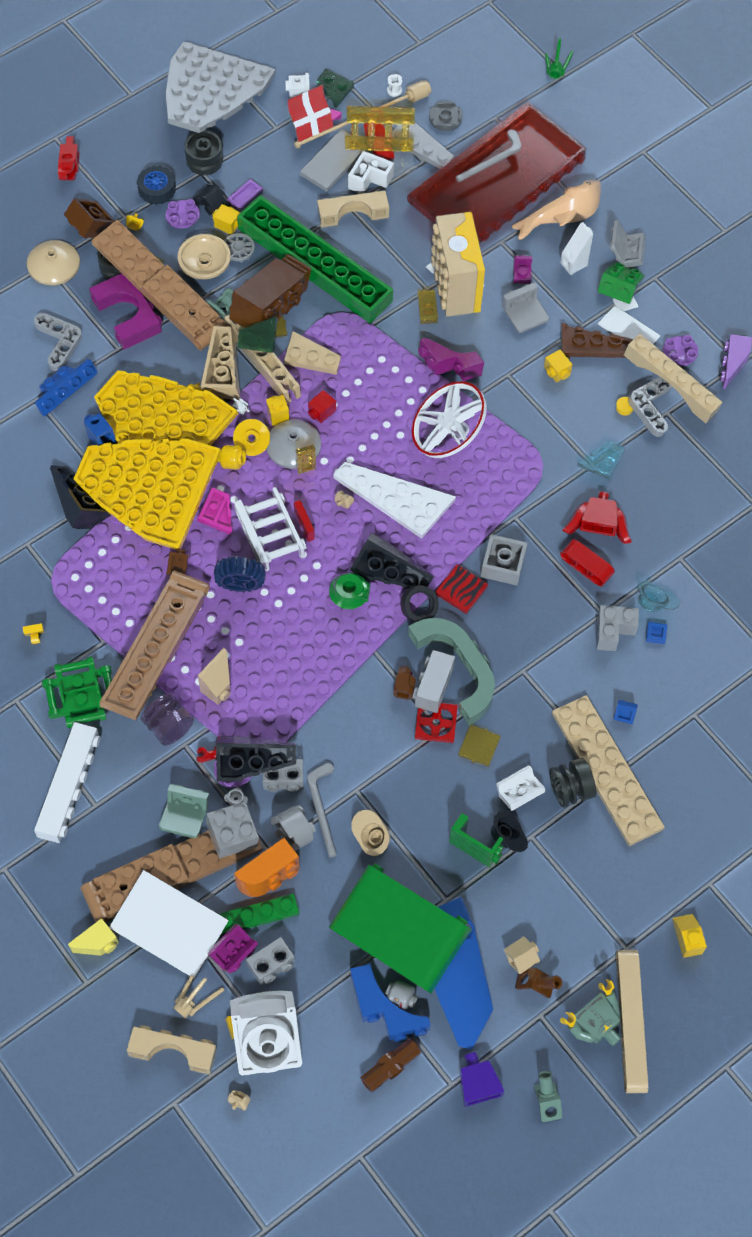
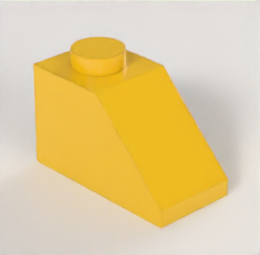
M690 914L672 918L682 957L703 954L707 946L702 928L694 915Z

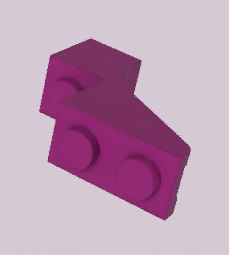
M428 338L420 340L418 353L435 375L455 370V373L463 381L482 376L484 361L476 351L458 353Z

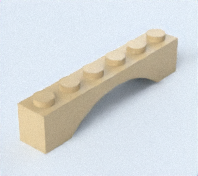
M639 334L628 344L624 356L637 367L647 369L667 381L683 397L691 411L703 422L707 423L718 412L722 401L645 337Z

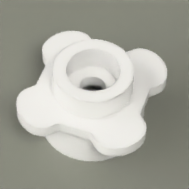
M233 398L235 402L232 407L240 414L244 415L246 411L250 412L247 408L248 404L244 400Z
M235 788L224 796V800L230 806L242 802L247 804L248 798L243 795L241 788Z

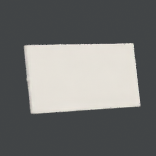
M616 306L598 323L599 326L613 335L633 340L639 334L652 344L660 338L659 334Z

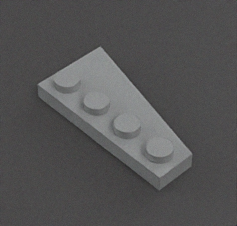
M407 115L388 136L392 144L443 171H446L454 161V155Z

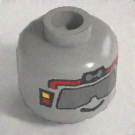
M400 980L390 983L385 994L394 1005L404 1011L409 1007L413 1008L418 998L415 995L414 986Z

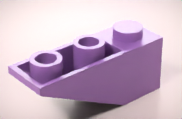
M731 334L729 341H725L724 351L727 354L723 357L722 361L725 371L722 370L720 381H723V389L727 388L747 363L751 352L752 337Z

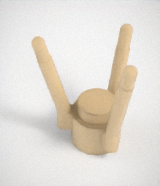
M191 975L179 997L175 1000L176 1005L173 1008L184 1018H187L188 1015L192 1017L199 1009L222 993L224 988H220L193 1008L195 1003L191 1000L203 987L207 979L203 978L189 997H186L185 994L194 978Z

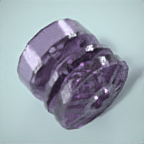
M166 693L155 699L145 709L141 716V722L147 726L149 731H154V736L162 745L167 746L178 741L189 731L193 725L194 717L186 708L181 707V703L176 700L172 693Z

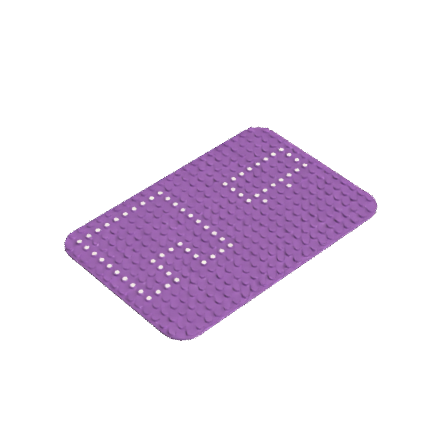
M339 312L326 315L301 335L341 356L337 375L285 365L284 359L287 349L278 357L300 385L301 397L298 399L288 389L289 398L291 399V402L287 404L289 420L305 421L318 431L321 438V450L318 457L308 466L298 469L279 466L269 457L267 449L256 456L246 455L245 464L237 470L224 469L220 462H217L181 548L186 550V554L191 555L188 560L186 575L209 583L210 588L173 659L166 665L156 685L217 737L241 736L287 742L408 619L402 613L400 606L401 597L407 588L399 585H388L381 581L365 579L371 585L369 601L355 609H343L334 604L330 598L329 588L336 577L346 573L355 574L350 569L370 533L389 542L433 574L434 578L428 587L435 591L457 564L460 566L533 492L542 479L543 462L539 451L528 440L488 410H486V417L479 433L461 451L444 458H432L419 451L412 439L414 417L421 404L429 395L450 382L439 374L435 375L425 363L373 324L368 323L356 314ZM261 373L240 392V398L248 404L247 408L250 412L246 411L244 415L238 412L235 419L211 446L220 449L225 445L235 446L233 441L234 430L239 423L247 419L261 421L266 425L269 432L275 426L271 425L267 413L266 399L278 395ZM324 390L336 400V411L324 422L320 423L309 416L308 402ZM460 390L459 408L474 401ZM448 392L434 400L426 411L444 412ZM231 400L228 404L232 407L235 401ZM481 410L464 421L469 426L467 438L475 429ZM423 415V416H425V417H430V418H434V419H437V418H438V417H433V416H430V415ZM423 421L420 422L419 438L422 445L436 427ZM448 433L440 444L436 445L431 451L445 452L457 447L458 444L451 434ZM250 435L248 437L249 441H254L255 436ZM344 462L456 496V500L421 539L335 480L333 474ZM212 487L230 495L231 535L197 521ZM276 487L278 493H282L284 496V506L299 538L304 539L306 549L304 550L305 557L301 558L298 551H294L272 559L269 562V570L265 571L266 578L264 584L256 591H245L243 593L219 587L214 579V569L217 561H221L222 558L227 559V557L235 556L250 557L252 560L256 559L235 513L234 502L241 500L243 505H247V507L273 498L272 488ZM343 491L344 494L354 498L353 504L348 509L337 506L334 499L337 492ZM298 500L302 502L315 530V538L309 542L294 512V502ZM273 505L251 513L249 519L256 522L280 512L277 505ZM111 515L95 525L55 565L51 578L54 595L62 606L125 658L171 576L166 574L169 552H175V549L144 540ZM284 520L257 529L256 534L257 536L264 537L287 527ZM291 535L264 544L263 549L264 552L268 551L269 553L294 544ZM416 593L411 597L409 604L413 613L428 599L424 593ZM225 648L228 657L231 694L226 701H221L217 705L200 692L198 675Z

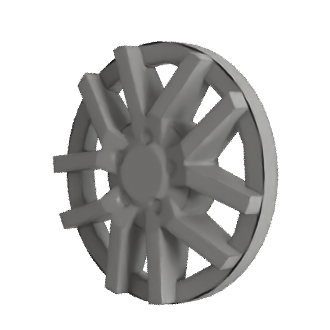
M231 234L224 240L225 243L232 244H227L230 253L233 252L230 261L243 262L244 260H249L255 251L254 241L246 234Z

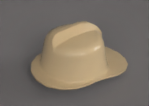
M371 810L358 812L352 820V831L355 838L366 854L371 856L382 854L388 848L390 842L388 829L375 812Z

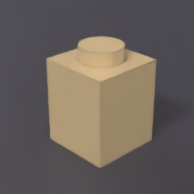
M525 937L504 949L509 964L519 974L540 962L537 954L539 952L538 947L533 941L529 942Z

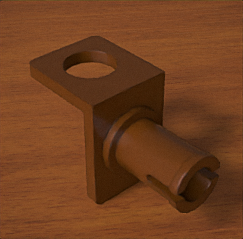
M530 968L518 974L515 988L517 990L532 989L546 998H550L553 989L561 988L562 979L558 975L549 976L537 968ZM528 974V981L522 984L523 977Z

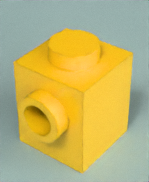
M222 204L213 213L214 227L230 235L233 234L238 228L237 216L240 212Z
M561 350L545 357L544 368L548 376L553 378L555 382L565 380L571 375L573 364Z
M284 395L272 396L266 399L267 413L272 426L289 420V409Z

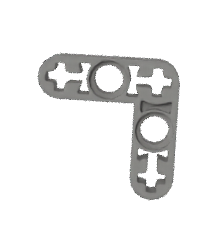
M39 313L34 317L36 329L60 339L48 357L49 368L52 371H57L60 367L67 364L82 340V333L80 328L46 313ZM55 326L63 327L61 331L53 330ZM62 346L70 347L68 351L60 350Z
M661 377L636 389L628 398L629 405L651 434L656 437H661L665 434L668 424L652 404V401L665 395L672 388ZM661 383H662V384H665V383L667 384V386H666V385H663V386L659 389V386L661 385ZM647 389H652L655 395L648 394ZM644 410L650 411L652 417L646 416Z

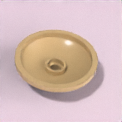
M200 234L192 236L180 246L178 251L180 268L184 273L196 279L215 278L222 274L230 264L231 254L228 245L221 238L214 235Z
M60 240L40 243L32 249L27 258L29 274L37 282L45 285H59L69 281L76 275L80 266V258L76 249L69 243Z

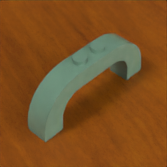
M441 618L423 619L408 626V636L417 649L432 642H442L449 645L455 651L477 685L476 692L459 703L458 711L468 726L480 720L491 706L495 681L492 670L489 667V661L485 655H481L475 640H471L468 634L457 624Z

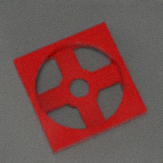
M441 703L438 713L433 712V716L430 718L421 717L425 709L418 708L415 739L454 743L458 705ZM441 710H448L452 715V720L443 719L441 717ZM433 720H439L440 724L438 726L433 725ZM420 725L429 726L432 729L431 735L425 733ZM451 728L447 734L439 736V730Z

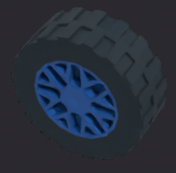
M162 166L147 167L138 175V193L145 202L158 205L164 204V202H168L173 198L176 192L175 177L168 168Z

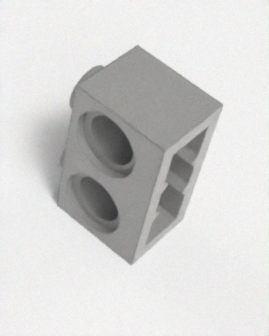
M297 759L295 765L264 772L263 789L270 792H276L279 789H287L288 791L303 789V759ZM271 774L278 775L276 779L268 778ZM290 774L298 775L295 779H291L288 776Z
M280 937L246 959V963L258 983L262 985L263 983H271L280 972L283 971L285 973L293 968L295 957ZM277 954H284L286 958L278 961L275 959V956ZM261 965L269 967L266 972H259L257 970Z

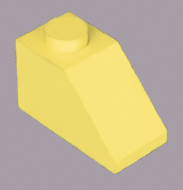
M100 919L68 945L73 953L102 956L105 953L109 954L117 947L118 940L106 923Z

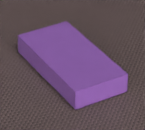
M249 179L227 198V202L230 201L231 206L240 212L263 192V188Z

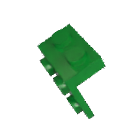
M612 263L603 273L597 292L630 304L636 287L644 279L645 275L637 269L626 268L622 263Z

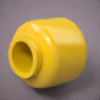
M225 445L222 447L218 462H220L224 469L237 470L245 464L246 453L240 446Z

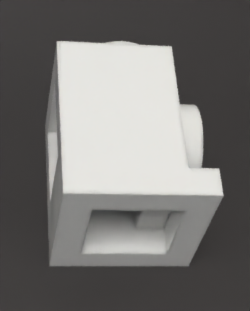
M309 73L289 76V80L286 81V91H289V98L309 91Z

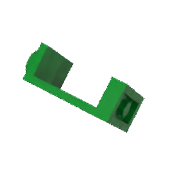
M461 813L451 828L449 843L489 868L493 863L497 864L502 857L501 852L504 849L502 846L503 838L499 837L492 849L488 848L466 834L469 817Z

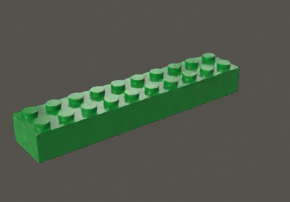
M261 195L237 216L238 230L250 236L252 240L280 260L289 254L311 268L309 280L368 323L371 324L393 302L394 289Z

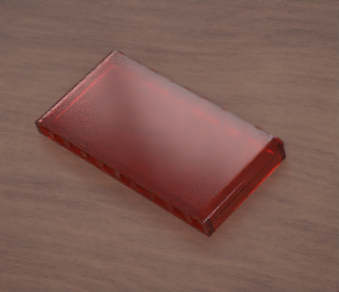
M526 102L409 193L407 202L433 224H436V216L472 212L478 242L481 243L486 241L494 231H498L504 223L511 221L514 215L522 212L529 203L535 202L539 195L546 193L564 175L571 173L574 167L582 164L586 158V147L532 104ZM515 130L521 142V151L461 182L456 180V176L512 147V142L507 136L508 131Z

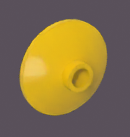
M247 419L239 423L235 428L233 441L235 446H240L247 456H256L267 449L270 442V433L266 425L261 421ZM250 435L255 436V440L252 442L248 439Z

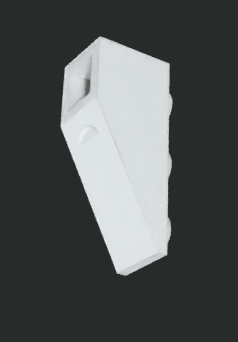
M583 222L578 226L561 256L560 263L570 275L588 265L593 232Z

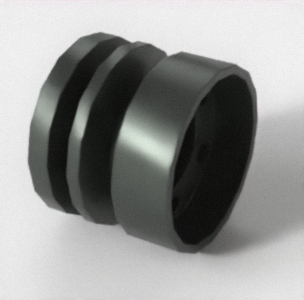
M584 758L570 761L569 770L564 764H560L558 768L554 766L549 769L553 793L562 807H567L570 803L576 804L577 795L581 801L596 797L595 780Z

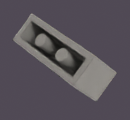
M433 650L431 657L427 656L424 665L426 670L421 672L419 677V683L421 684L415 688L413 698L416 699L415 707L438 713L454 669L455 656Z

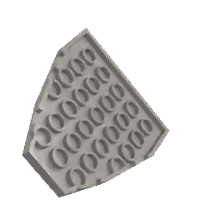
M183 41L170 60L166 88L168 124L198 133L203 132L206 128L216 125L217 120L221 118L226 120L241 110L244 103H251L254 96L262 95L274 78L276 69Z

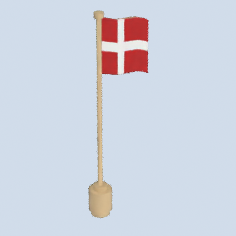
M421 80L408 86L405 92L406 95L333 127L331 111L324 97L323 85L288 100V111L297 135V141L294 142V145L298 149L300 145L406 98L413 103L419 101L431 93V86L428 81Z

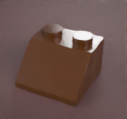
M74 198L64 213L69 224L74 226L78 230V234L83 238H95L115 222L97 201Z

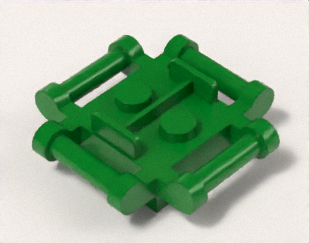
M93 656L87 657L86 660L69 664H55L54 668L57 678L42 681V687L46 691L49 706V718L56 719L65 716L67 728H72L74 722L81 724L98 719L100 721L106 720L105 710L103 707H100L102 696L98 678L103 677L107 690L112 681L111 666L106 665L100 669H95ZM89 667L90 670L65 677L62 675L64 672ZM55 687H59L63 705L61 709H58L53 691Z

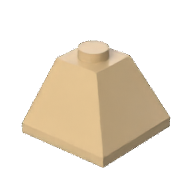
M225 648L198 675L200 692L217 705L221 701H226L231 694L228 657Z

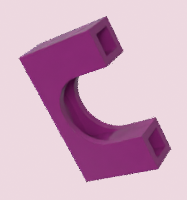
M122 273L89 288L91 299L99 311L120 302L131 303L139 309L132 319L114 327L115 337L123 350L161 333L162 320L158 314L155 315L152 304L145 300L146 297Z

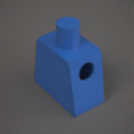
M89 414L84 418V425L93 445L117 444L112 427L101 414H96L95 416ZM101 436L105 437L104 441L100 438Z

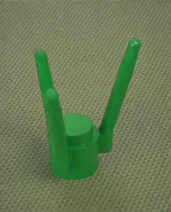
M561 38L558 39L555 61L550 64L548 54H545L546 74L553 79L564 76L574 51H570L562 66L561 62H559Z

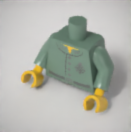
M606 979L608 983L606 988H604L602 983L598 984L599 989L605 992L604 994L601 992L577 1014L565 1012L568 1015V1020L560 1018V1022L568 1025V1029L578 1040L598 1044L605 1038L613 1047L622 1039L614 1030L620 1023L621 1015L618 1001L613 991L614 984Z

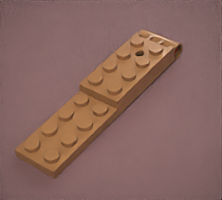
M118 219L92 240L91 244L200 351L210 344L213 326L228 327L225 321L219 318L220 315L172 268L168 265L165 266Z
M175 570L172 572L166 586L103 695L100 707L135 721L137 720L166 665L173 659L201 608L210 588L209 583Z
M208 830L199 834L197 838L188 839L175 846L170 844L94 878L93 881L83 884L80 889L95 923L100 919L106 923L116 917L143 870L177 890L263 851V847L258 840V846L219 859ZM122 887H127L126 890H121Z

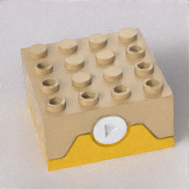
M472 212L436 216V224H433L434 235H432L433 246H431L433 256H431V265L436 269L434 271V278L439 283L437 285V292L442 297L440 300L441 309L445 310L446 317L481 312L485 267Z

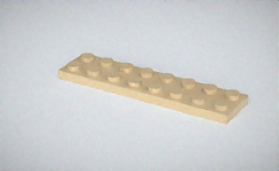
M587 695L553 710L552 715L578 759L584 758L587 761L595 780L597 793L628 846L664 830L663 823Z

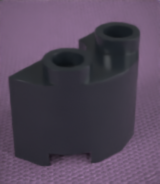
M209 184L193 197L195 203L200 206L204 205L205 211L212 216L214 211L218 210L222 204L232 207L231 202H227L223 196L225 192L216 184L211 186Z

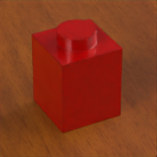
M324 390L308 402L309 416L320 423L324 422L336 411V400Z

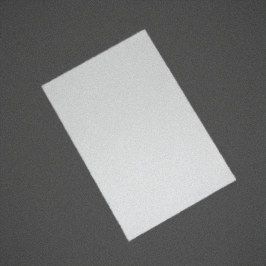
M143 870L109 928L187 975H193L195 978L208 956L207 953L212 949L229 920Z

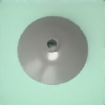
M286 420L275 425L269 432L270 442L267 447V453L279 466L289 469L302 468L311 464L320 453V435L311 424L305 421Z

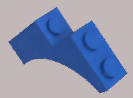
M371 964L350 969V976L362 1022L368 1021V1023L379 1021L380 1017H383L389 1041L394 1040L395 1042L406 1040L407 1036L414 1034L415 1037L427 1034V1031H430L431 1025L428 1017L405 1012L394 1005L383 994L374 978Z

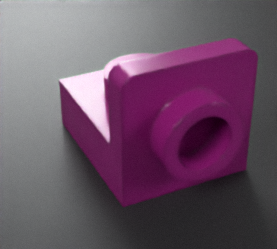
M520 255L514 257L513 283L531 284L532 256Z

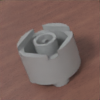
M300 805L292 806L271 818L272 826L276 825L277 828L274 833L278 841L285 838L294 851L313 841V833L316 832L311 821L308 822L304 816L305 812Z

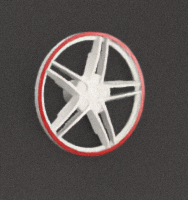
M461 381L446 384L429 395L418 409L412 424V439L418 450L432 458H444L465 448L479 433L486 417L487 406L483 393L475 385ZM460 389L473 391L479 400L459 408ZM448 392L444 412L426 411L434 400ZM481 410L479 421L471 435L467 438L469 426L464 421ZM423 415H430V416L438 417V418H437V419H434V418H430V417H425V416H423ZM421 421L436 426L423 445L419 438ZM448 433L451 434L458 444L457 447L445 452L431 451L436 445L440 444Z

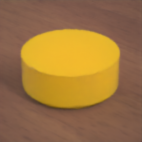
M629 397L618 399L616 411L620 415L627 416L633 412L632 407L628 403Z

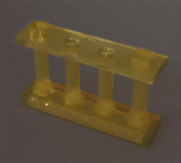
M347 106V123H351V136H345V150L413 152L414 138H409V125H415V108ZM358 123H369L368 136H358ZM375 123L386 124L385 137H375ZM392 124H403L402 137H392Z

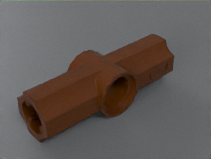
M409 1038L393 1052L389 1051L377 1061V1064L362 1075L360 1079L364 1086L372 1093L388 1079L392 1080L398 1076L407 1064L421 1054V1051L417 1044Z

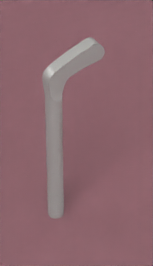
M515 130L508 131L507 136L512 142V147L456 176V180L461 182L521 151V142Z
M326 763L307 776V782L328 856L332 858L336 856V851L316 783L319 778L333 773L334 767L330 763Z

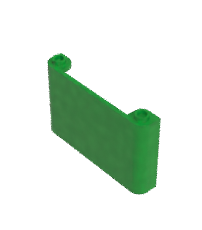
M374 863L373 866L368 864L329 925V928L431 994L472 929L467 926L468 921L459 915L454 918L383 873L384 869Z

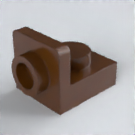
M175 549V552H169L166 574L171 575L175 570L186 575L188 560L191 555L186 554V550Z

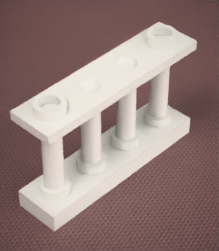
M276 487L272 488L273 498L247 507V505H243L241 500L234 502L235 513L257 562H261L265 566V571L269 570V562L272 559L298 551L301 558L305 557L304 550L306 549L304 539L299 538L284 506V496L282 493H278ZM277 505L280 513L256 522L250 521L249 516L251 513ZM284 520L286 529L264 537L257 536V529ZM291 535L294 544L269 553L268 551L264 552V544Z

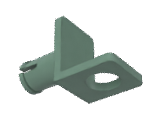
M542 1071L538 1075L540 1084L534 1085L540 1106L541 1121L547 1122L561 1119V1099L555 1083L552 1082V1073L550 1071ZM549 1107L557 1109L553 1115L545 1114L546 1109Z

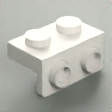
M531 766L519 770L496 784L499 797L511 811L545 792L544 786L534 776Z

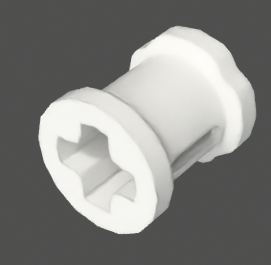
M392 74L388 77L389 86L387 93L392 97H397L402 93V77L400 75Z

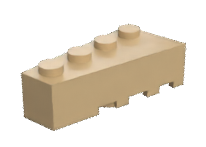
M213 326L201 389L202 391H210L220 399L233 400L235 398L239 400L240 388L235 336L231 327Z

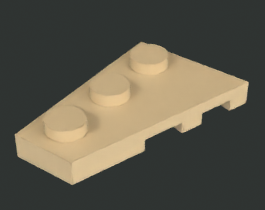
M294 331L292 332L284 359L285 365L337 375L341 362L340 355Z

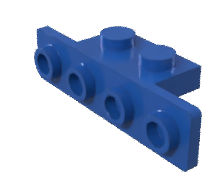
M90 359L85 360L76 369L67 365L60 367L53 376L45 379L43 384L39 386L44 394L35 401V404L43 416L49 414L98 373Z

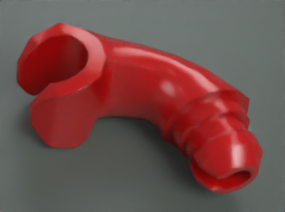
M216 746L212 751H207L206 748L200 747L197 753L204 756L197 757L196 760L199 763H204L216 759Z

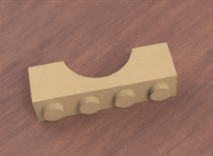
M386 191L317 200V211L321 228L338 225L341 217L349 212H362L368 215L371 220L389 218V204Z
M140 1025L139 1028L133 1026L127 1048L128 1056L149 1061L154 1054L163 1049H175L185 1055L191 1071L211 1075L217 1052L216 1045H213L212 1041L201 1039L200 1042L193 1040L188 1035H180L178 1037L173 1036L171 1032L166 1030L156 1032L152 1031V1028Z

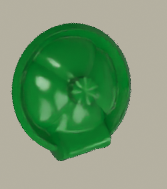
M346 573L332 581L329 595L337 606L343 609H355L369 601L371 585L357 574Z

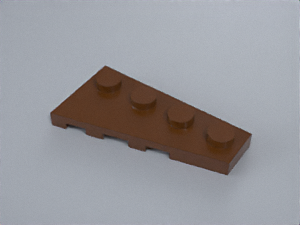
M561 323V350L566 357L626 358L624 354L627 346L633 341L631 338L613 334L608 336L601 334L600 331H586L582 327L576 326V328L568 327V324Z

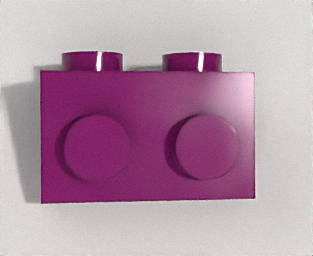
M235 923L207 954L222 971L232 973L241 966V962L255 951L258 942L251 939L239 924Z

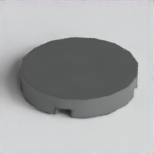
M438 102L436 106L430 109V123L438 130L452 131L462 123V110L453 102Z

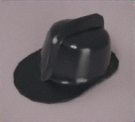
M497 812L491 829L494 841L497 842L499 837H502L503 847L514 852L525 851L528 848V841L518 819L510 812Z

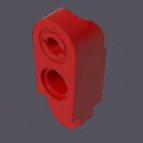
M67 136L66 144H60L58 160L59 180L72 181L76 178V173L79 169L80 152L78 144H75L74 136Z

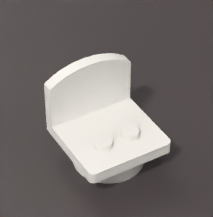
M292 991L260 992L230 1000L240 1075L269 1073L302 1065Z

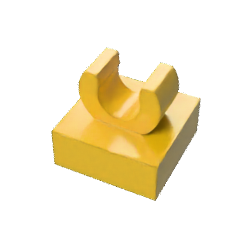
M42 623L24 626L23 633L25 636L31 637L32 644L40 643L39 634L45 633Z

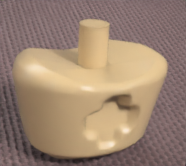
M343 491L335 494L334 499L337 506L348 509L354 502V498L344 494Z
M233 1090L228 1095V1102L233 1105L231 1108L235 1110L238 1107L243 1111L247 1109L251 1100L250 1097L241 1091Z

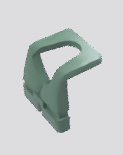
M227 288L215 303L207 300V304L214 311H217L224 321V317L230 315L229 308L233 299V291L230 288Z

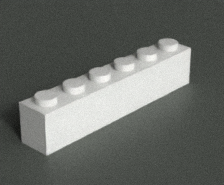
M74 722L34 830L38 838L60 843L62 837L65 838L68 831V826L66 825L68 820L72 819L74 815V803L79 800L81 795V784L85 783L88 772L86 770L94 759V748L98 747L101 737L98 734L97 728Z

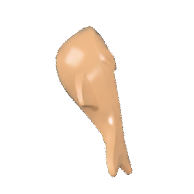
M591 179L584 181L581 185L566 188L564 195L540 208L529 217L512 225L513 229L520 230L518 239L525 238L535 227L541 224L559 223L560 226H563L566 223L579 222L592 216L599 207L601 183L599 180Z

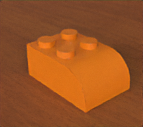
M283 838L234 873L236 887L244 895L250 897L265 895L270 890L275 891L282 885L284 880L287 878L292 879L298 874V870H300L299 856L286 839Z

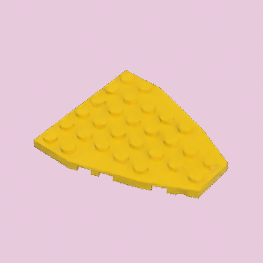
M119 370L94 396L104 419L112 427L118 444L124 440L152 439V441H163V439H169L170 441H180V439L186 438L211 446L238 415L236 409L210 391H200L190 385L188 387L179 385L176 381L150 375V377L140 376L139 373H127L126 371Z
M186 438L180 439V441H170L169 439H163V441H152V439L124 440L122 443L113 445L111 443H105L101 446L92 445L87 447L74 480L103 510H106L144 540L172 549H181L222 451L220 448Z

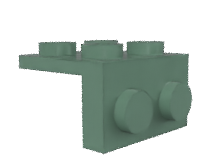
M170 784L168 788V802L162 815L159 829L190 838H197L208 809L209 793L202 790L185 788L182 785Z

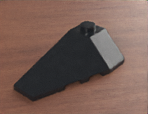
M50 466L65 517L72 528L90 529L111 516L75 482V473L67 466Z
M370 533L350 571L366 580L381 581L388 585L395 584L407 589L413 586L428 587L434 578L433 574L389 542L373 533Z
M220 736L216 742L217 781L237 782L247 777L258 776L261 773L278 770L297 763L295 743L241 736Z

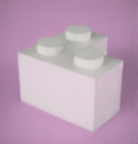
M363 151L348 175V189L364 194L371 182L387 188L394 176V163Z

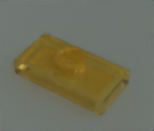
M435 290L418 291L420 324L438 323Z
M313 444L295 450L298 474L316 469V454Z

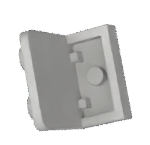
M615 220L614 227H612L613 237L612 241H610V249L614 251L617 261L625 265L626 268L643 265L645 234L627 235L619 220Z
M535 282L526 284L520 289L509 291L503 295L502 308L518 333L525 332L549 321V316L537 299L538 286Z

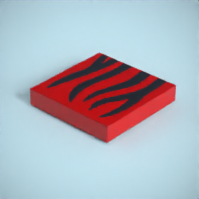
M457 564L435 593L441 599L467 614L488 588V584Z

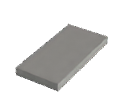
M341 129L300 171V176L328 192L355 164L361 153L368 150L369 145Z

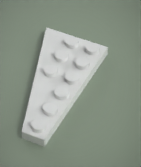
M344 462L333 474L335 480L421 539L456 500V496Z

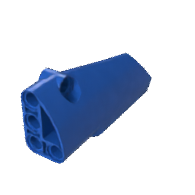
M462 897L440 905L438 908L454 918L459 915L468 921L472 930L434 990L458 1046L472 1050L493 1011V1005L475 927Z

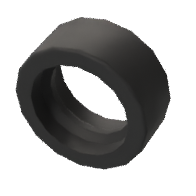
M413 586L402 595L400 606L406 618L418 622L423 619L433 618L438 611L439 601L436 593L429 587ZM416 593H424L429 599V609L423 615H416L410 609V599Z

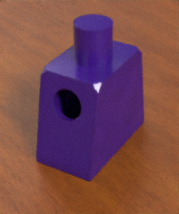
M476 1052L465 1055L467 1067L460 1069L464 1107L503 1097L504 1089L490 1061L480 1063Z

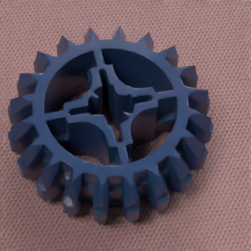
M235 556L227 557V559L222 558L221 561H217L214 569L215 583L223 589H229V591L243 593L245 591H256L262 587L266 578L265 566L261 562H257L256 559L252 560L250 557Z

